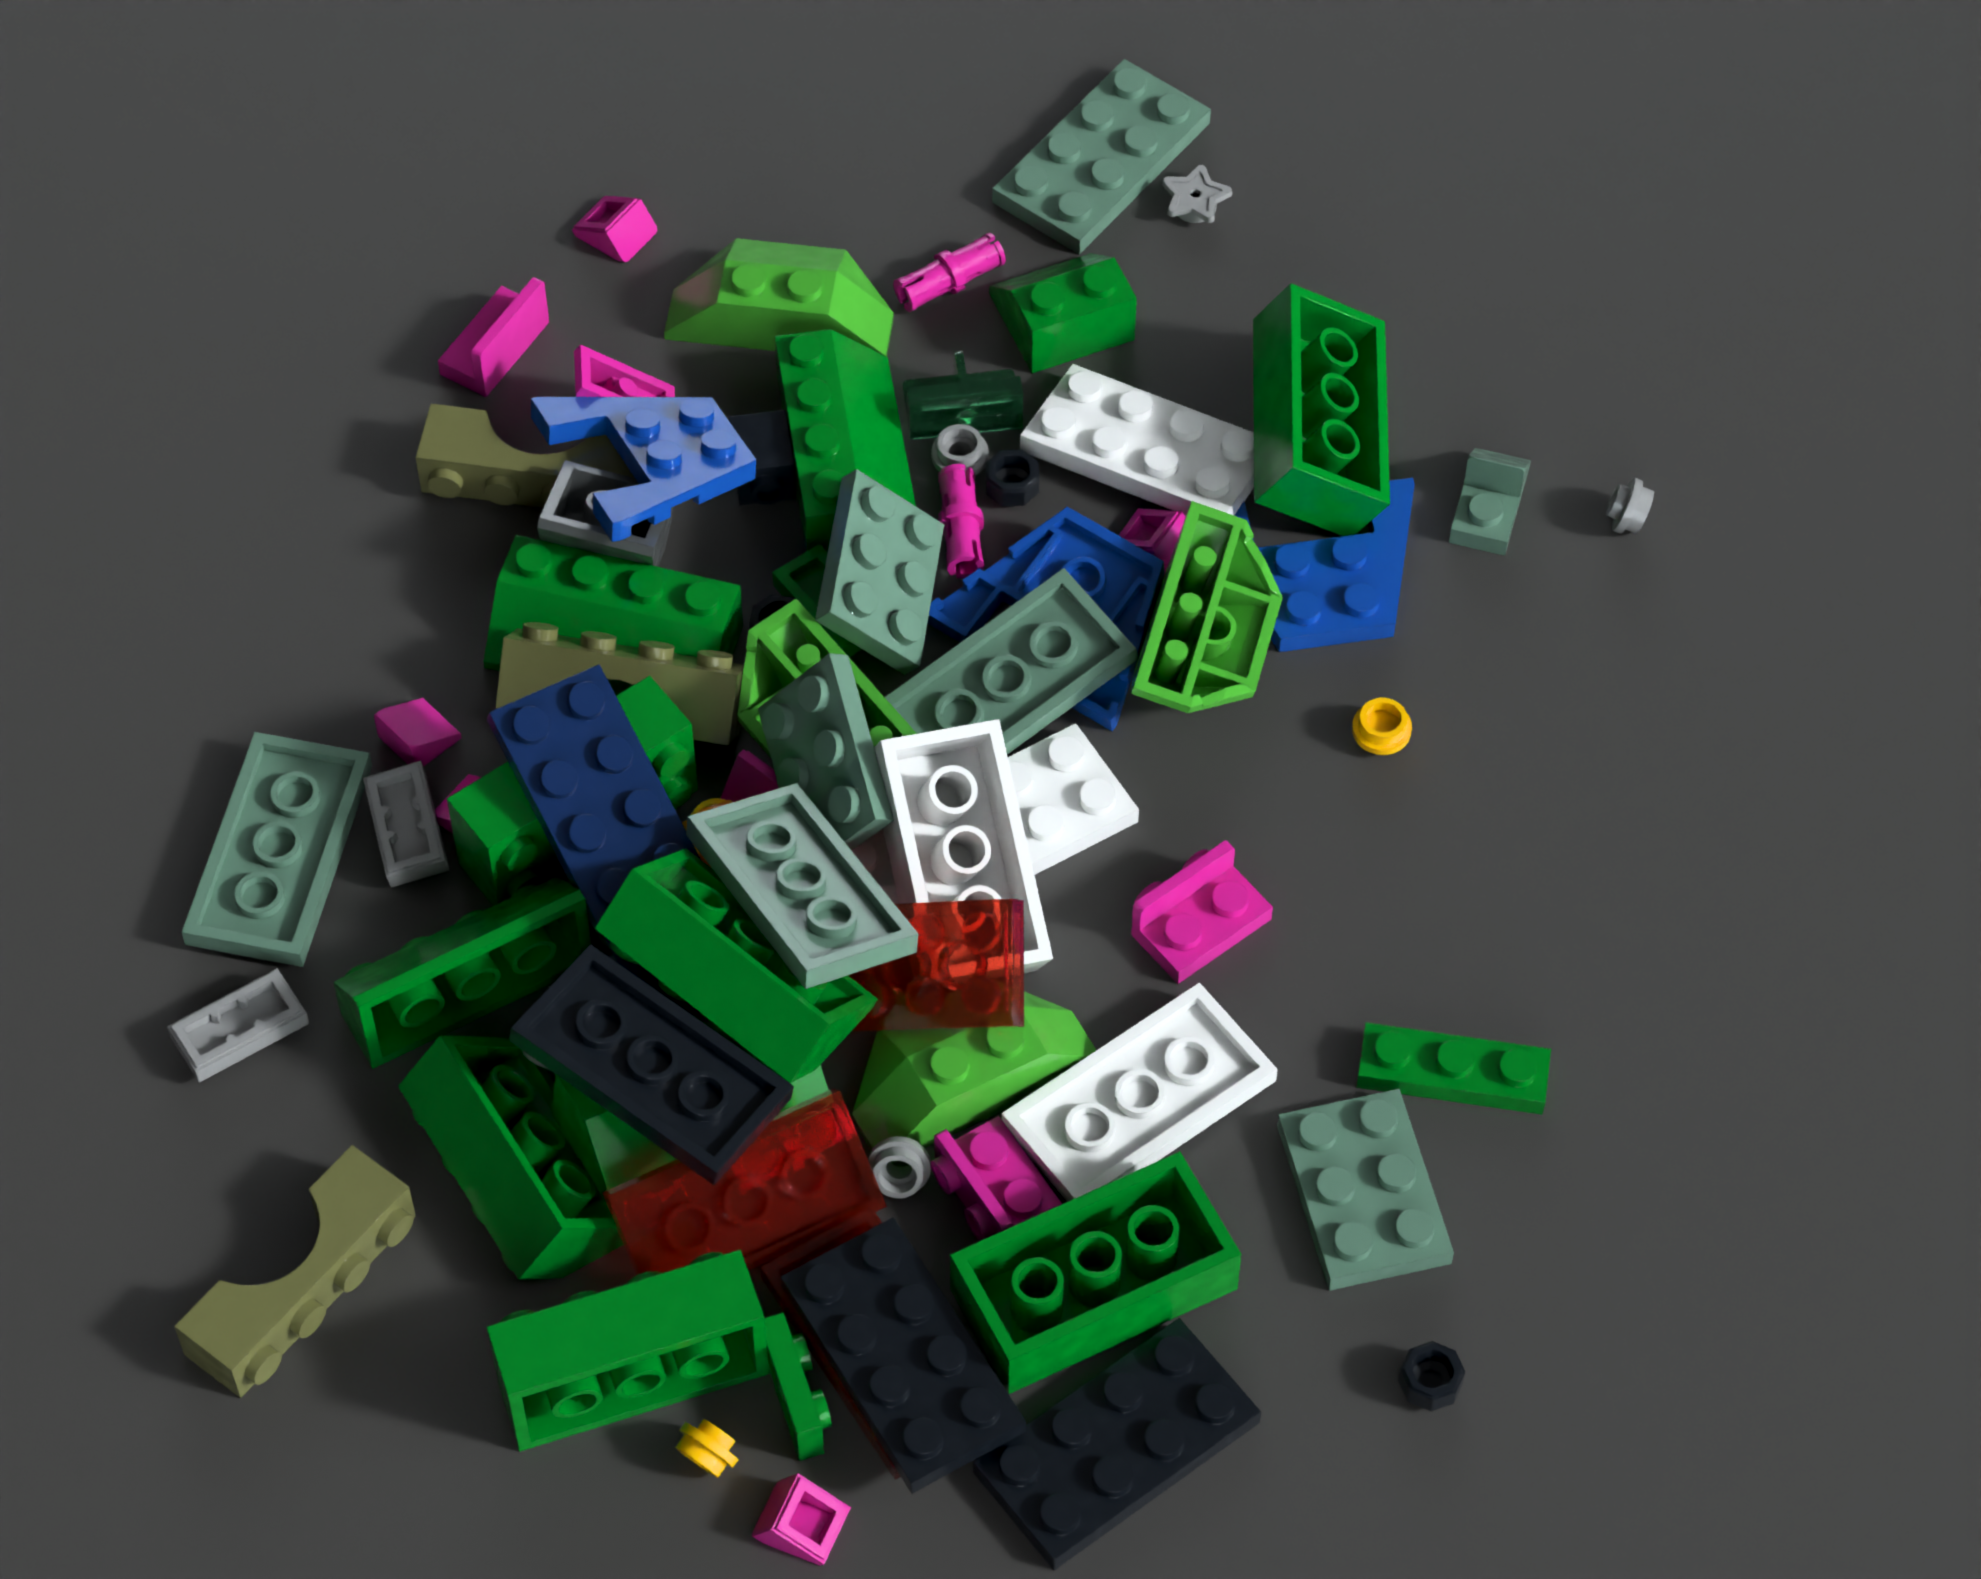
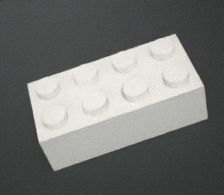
M999 719L880 740L874 747L894 818L893 822L883 828L901 913L919 934L917 953L911 954L919 994L975 983L986 977L997 979L1033 972L1053 959Z

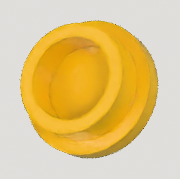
M1385 697L1375 698L1365 703L1356 712L1352 723V734L1356 743L1365 751L1376 755H1390L1402 750L1408 744L1412 732V722L1404 707L1397 701Z
M703 1419L697 1428L687 1422L680 1428L679 1431L683 1434V1437L675 1448L714 1477L718 1478L726 1466L733 1468L739 1459L729 1452L736 1441L706 1419Z

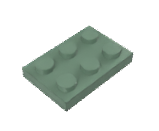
M858 469L842 477L815 621L904 675L920 667L944 524Z
M829 653L760 706L758 712L778 787L781 788L797 783L852 851L893 822L894 818L849 656Z
M1400 1089L1278 1114L1277 1128L1329 1291L1452 1264L1454 1251Z

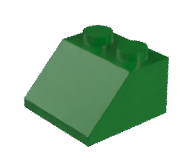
M1090 253L989 286V294L1032 374L1135 340L1137 297L1115 257Z

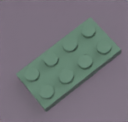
M1124 59L992 188V203L1080 255L1210 124L1211 109Z
M1063 568L885 698L917 734L999 719L1008 755L1138 660L1137 649L1066 569Z
M254 732L181 932L185 945L299 967L304 966L365 789L363 778L369 776L372 769L370 753Z
M797 783L687 816V837L804 989L917 953L918 932Z

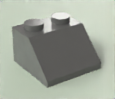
M565 460L539 516L537 529L539 538L542 541L658 567L666 548L674 507L671 508V518L655 525L650 523L648 519L631 526V536L620 541L611 542L593 514V493L638 485L639 483L633 477Z

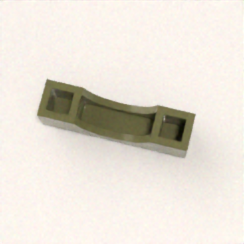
M432 403L429 407L415 457L421 492L435 494L443 498L463 497L486 500L498 505L518 504L544 508L565 460L635 478L606 435L587 438L577 446L558 453H527L509 446L496 435L491 427L487 410Z
M540 622L523 623L522 629L517 628L503 638L495 708L505 706L600 664L607 679L620 680L632 685L650 675L692 723L693 740L729 746L740 735L741 724L738 721L737 713L744 664L732 663L733 655L715 650H699L697 657L675 654L674 645L659 641H640L639 648L616 644V636L595 631L581 632L580 638L558 635L559 628L557 626Z
M351 1145L309 1188L316 1219L320 1225L316 1243L304 1262L288 1275L265 1284L239 1285L219 1280L174 1326L184 1355L240 1399L254 1384L261 1385L266 1382L279 1367L282 1355L299 1337L302 1339L307 1338L314 1333L322 1323L326 1315V1309L343 1292L348 1293L357 1288L366 1277L372 1261L387 1246L394 1247L399 1244L412 1227L416 1215L409 1186L354 1145Z

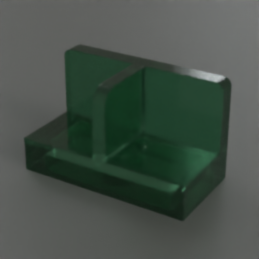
M960 350L954 351V375L907 379L903 382V396L910 440L937 438L942 430L955 424L969 425L979 433L1023 429V389L1020 376H1015L1014 371L1011 369L966 373L963 351Z

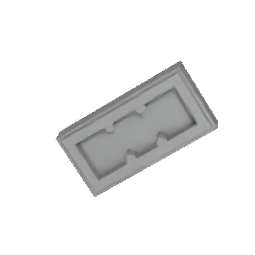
M414 762L364 777L363 781L383 866L391 888L449 871L435 808L422 762Z
M278 968L168 1025L167 1029L173 1043L200 1083L308 1025L309 1020L307 1012Z

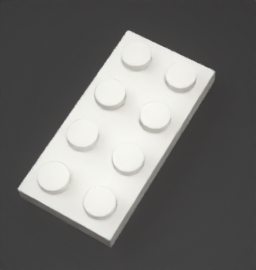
M1075 364L1071 365L1020 435V450L1022 449L1031 456L1170 510L1182 511L1184 515H1186L1191 501L1235 515L1243 501L1246 500L1254 488V432Z
M1199 982L1002 1113V1121L1027 1156L1068 1202L1159 1161L1276 1082L1277 1068Z

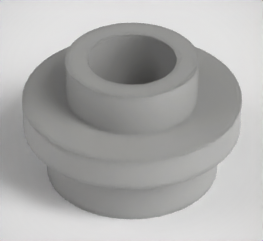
M965 424L951 425L942 430L933 442L931 449L932 462L939 472L948 465L964 464L966 469L969 467L973 468L975 475H977L985 468V463L988 461V445L975 428Z
M1633 477L1627 486L1622 484L1616 486L1606 510V516L1613 518L1612 531L1622 534L1625 530L1637 534L1642 528L1654 498V491L1643 487V480Z
M902 1136L889 1137L881 1140L872 1148L868 1158L867 1170L870 1179L881 1193L892 1198H906L915 1194L927 1183L931 1172V1158L927 1150L919 1142ZM891 1161H902L909 1165L897 1167Z

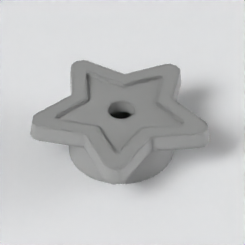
M1198 165L1187 177L1167 176L1162 182V186L1173 197L1168 207V216H1178L1180 219L1190 223L1214 222L1217 204L1233 194L1230 186L1211 181L1204 165ZM1191 194H1200V196L1193 197Z

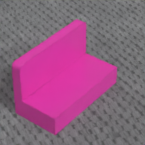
M533 277L519 294L501 285L438 359L440 375L487 397L549 323L545 283Z

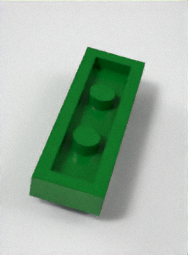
M1365 1022L1356 1088L1381 1092L1400 1089L1402 1095L1543 1115L1551 1049Z

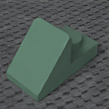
M1474 448L1468 456L1464 485L1452 523L1449 543L1505 556L1531 460Z

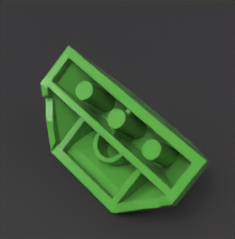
M736 238L673 289L664 338L665 340L775 351V336L832 329L887 357L894 312L846 249Z
M1191 501L1152 612L1132 677L1131 694L1185 713H1192L1253 697L1283 597L1265 558L1253 541L1254 534L1246 519Z
M794 599L748 630L747 651L737 717L739 723L770 758L758 708L829 653L846 655L797 599ZM849 658L873 746L875 747L880 740L917 734Z
M986 977L878 1027L852 1112V1120L870 1150L881 1140L895 1136L911 1138L926 1148L934 1144V1135L944 1129H947L952 1136L1009 1109L1095 1052L1096 1048L1071 1010L991 977Z

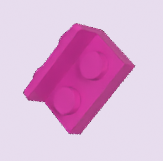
M1227 840L1210 851L1202 849L1196 852L1186 861L1181 871L1163 883L1156 881L1149 884L1139 893L1134 901L1131 935L1177 984L1272 920L1273 906L1234 867L1235 849Z
M999 1115L955 1140L947 1129L934 1135L935 1159L931 1161L932 1172L944 1192L947 1194L956 1192L966 1207L964 1214L967 1223L979 1241L1062 1204Z

